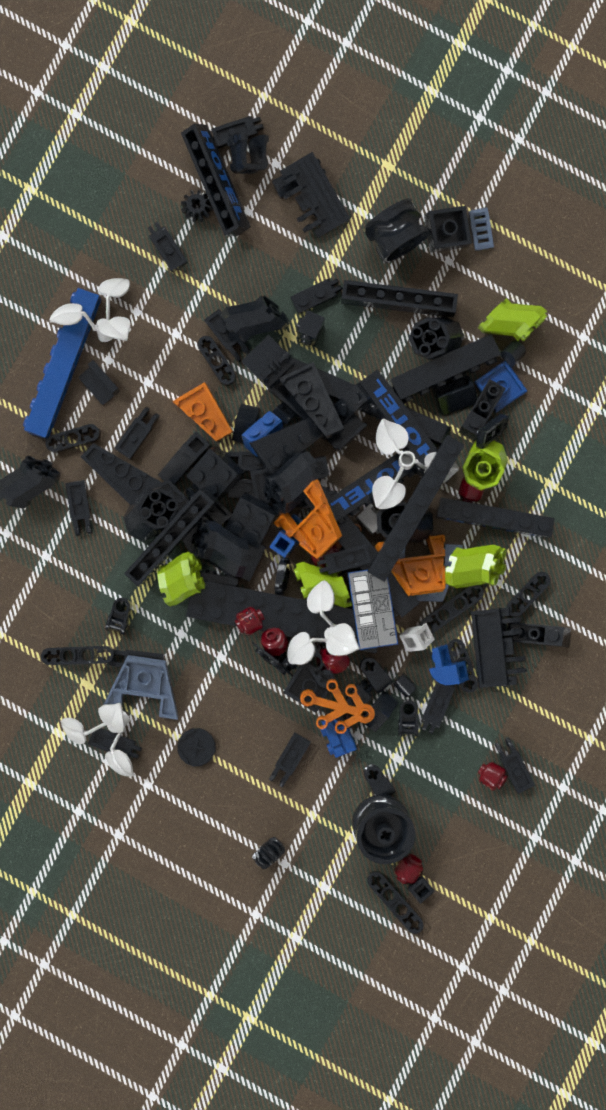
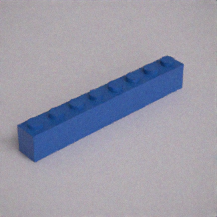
M77 288V291L73 292L70 303L81 305L82 312H85L93 322L102 299L97 294ZM83 316L78 323L63 325V328L60 327L58 330L57 338L59 339L57 344L52 346L50 352L51 360L44 367L43 373L45 375L43 381L40 380L37 385L38 394L36 398L32 399L30 409L32 410L30 415L26 416L23 423L24 430L27 433L43 439H47L51 435L91 329V325Z

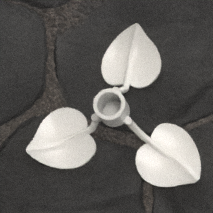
M114 278L100 284L99 293L107 295L106 319L98 320L96 325H94L85 312H82V306L74 303L65 304L56 309L50 317V323L73 325L78 323L83 316L91 325L93 331H97L101 342H108L112 339L127 341L131 328L130 320L125 317H113L110 319L111 296L120 298L125 295L130 287L129 280Z
M382 419L377 428L376 444L378 449L385 455H391L395 451L400 455L398 461L400 470L395 480L390 476H382L374 482L372 494L375 506L378 509L392 508L403 500L406 489L403 484L397 482L404 469H411L416 464L426 471L436 452L426 455L425 465L415 459L412 452L400 451L399 449H403L408 443V433L401 425L386 419ZM456 462L443 483L448 481L459 470Z
M325 580L321 581L311 590L307 598V606L312 613L320 612L321 617L330 625V628L325 630V638L310 639L309 634L306 632L295 635L288 647L287 655L290 664L304 665L308 663L315 653L313 642H325L328 652L335 656L347 655L360 649L351 626L345 623L333 624L324 614V611H330L334 605L333 589Z
M121 703L102 705L98 713L104 723L88 731H84L82 723L76 719L63 718L60 721L67 737L76 744H84L86 742L85 735H89L107 725L112 733H117L110 748L111 752L108 751L105 754L108 765L120 775L128 777L135 775L129 757L124 752L115 750L120 735L124 732L125 726L130 722L129 716L122 710Z

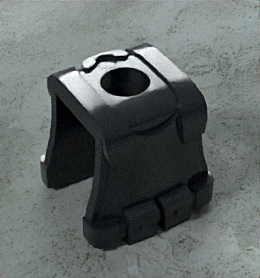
M236 133L230 136L227 140V146L230 147L232 157L231 171L236 174H254L267 169L266 145L269 142V135H258L248 142L251 164L247 163L248 134Z

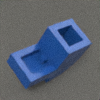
M297 514L292 516L297 525L304 520ZM283 529L269 547L286 558L296 548L299 541L294 537L290 538Z
M447 644L432 649V660L435 663V667L429 670L432 677L438 683L455 685L469 680L465 661L451 663Z

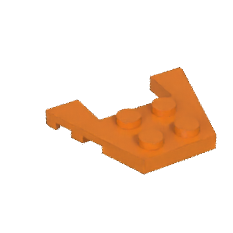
M316 479L304 490V493L315 506L308 516L297 525L289 513H282L274 524L278 528L282 527L286 531L285 534L290 538L294 537L297 539L301 547L318 559L342 537V534L321 484Z
M445 535L429 536L426 539L431 555L397 560L391 572L407 596L444 591ZM378 542L375 545L377 551L380 550L384 542Z

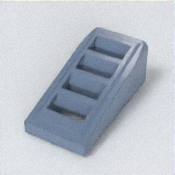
M488 208L470 210L468 219L475 251L493 248ZM483 216L481 219H474V217ZM485 223V226L476 227L477 224ZM486 231V233H487V234L477 235L478 232ZM488 238V242L478 243V240Z

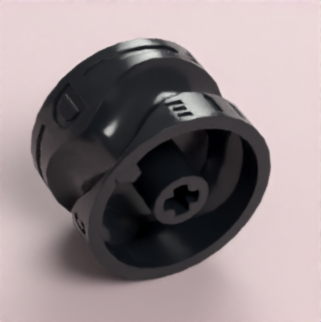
M411 198L403 199L389 206L372 218L363 228V232L369 241H375L377 254L384 264L406 255L423 243L432 233L431 229L418 224L422 215Z
M375 795L365 799L356 808L352 818V829L358 847L366 858L379 864H391L407 856L415 842V827L402 802L389 795Z

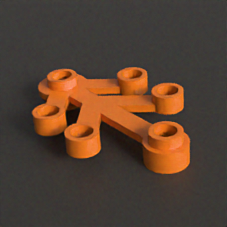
M335 679L328 680L326 688L333 693L337 702L317 697L315 692L310 689H306L301 693L300 701L304 706L315 704L334 709V711L327 715L319 716L316 719V725L320 729L326 728L329 722L345 713L352 714L353 716L345 721H338L335 724V731L343 734L348 727L355 723H369L375 716L373 707L363 703L354 684L347 685L345 693L347 696L352 697L356 707L348 705ZM331 682L335 683V684H336V687H335V688H330V687L328 686L329 683H331ZM352 687L355 689V692L349 693L347 690ZM310 696L312 700L306 702L304 698ZM367 711L369 714L367 717H363L361 713ZM323 719L326 723L324 725H320L318 721ZM342 724L345 728L343 730H339L337 726Z

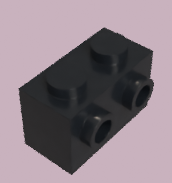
M307 310L304 318L300 317L296 326L300 343L308 347L311 345L316 346L324 328V317Z

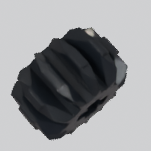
M191 190V196L185 194L184 199L186 201H181V206H183L181 211L186 214L187 220L192 217L194 223L197 218H199L200 222H203V216L209 218L208 212L213 211V208L210 206L211 203L207 199L206 193L201 195V190H198L197 194H194V191ZM200 204V208L197 209L196 207V209H194L193 205Z
M271 837L253 853L252 858L262 869H267L285 853V847L276 837Z

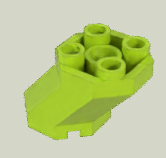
M506 298L486 317L487 320L482 322L478 329L483 334L513 336L517 341L521 339L524 342L533 332V327L537 329L547 318V311L542 306L512 304Z
M494 440L481 449L476 447V442L473 443L462 466L467 484L479 490L498 485L508 462L504 446Z
M496 545L468 549L457 547L449 558V561L452 562L451 567L447 566L445 570V584L454 588L481 584L495 586L500 575H504L506 570L504 559L507 549Z
M191 552L182 553L168 564L158 568L160 570L157 572L159 589L161 594H166V598L163 599L170 607L178 605L191 595L200 593L201 589H205L204 579L200 575V570H202L201 562Z
M305 562L296 564L297 568L293 570L297 581H302L303 587H300L304 599L308 598L309 593L317 584L325 580L333 589L334 605L343 608L352 606V602L347 603V599L350 596L342 576H337L340 572L328 575V571L320 573V567Z

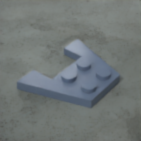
M128 655L103 705L121 703L122 706L123 694L161 699L159 717L178 720L179 716L167 662L165 660Z

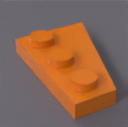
M205 382L172 401L215 441L218 442L233 433L231 426Z

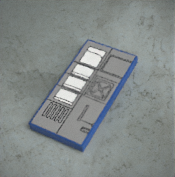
M367 570L349 572L348 578L359 650L398 644L388 577L383 582L369 574Z

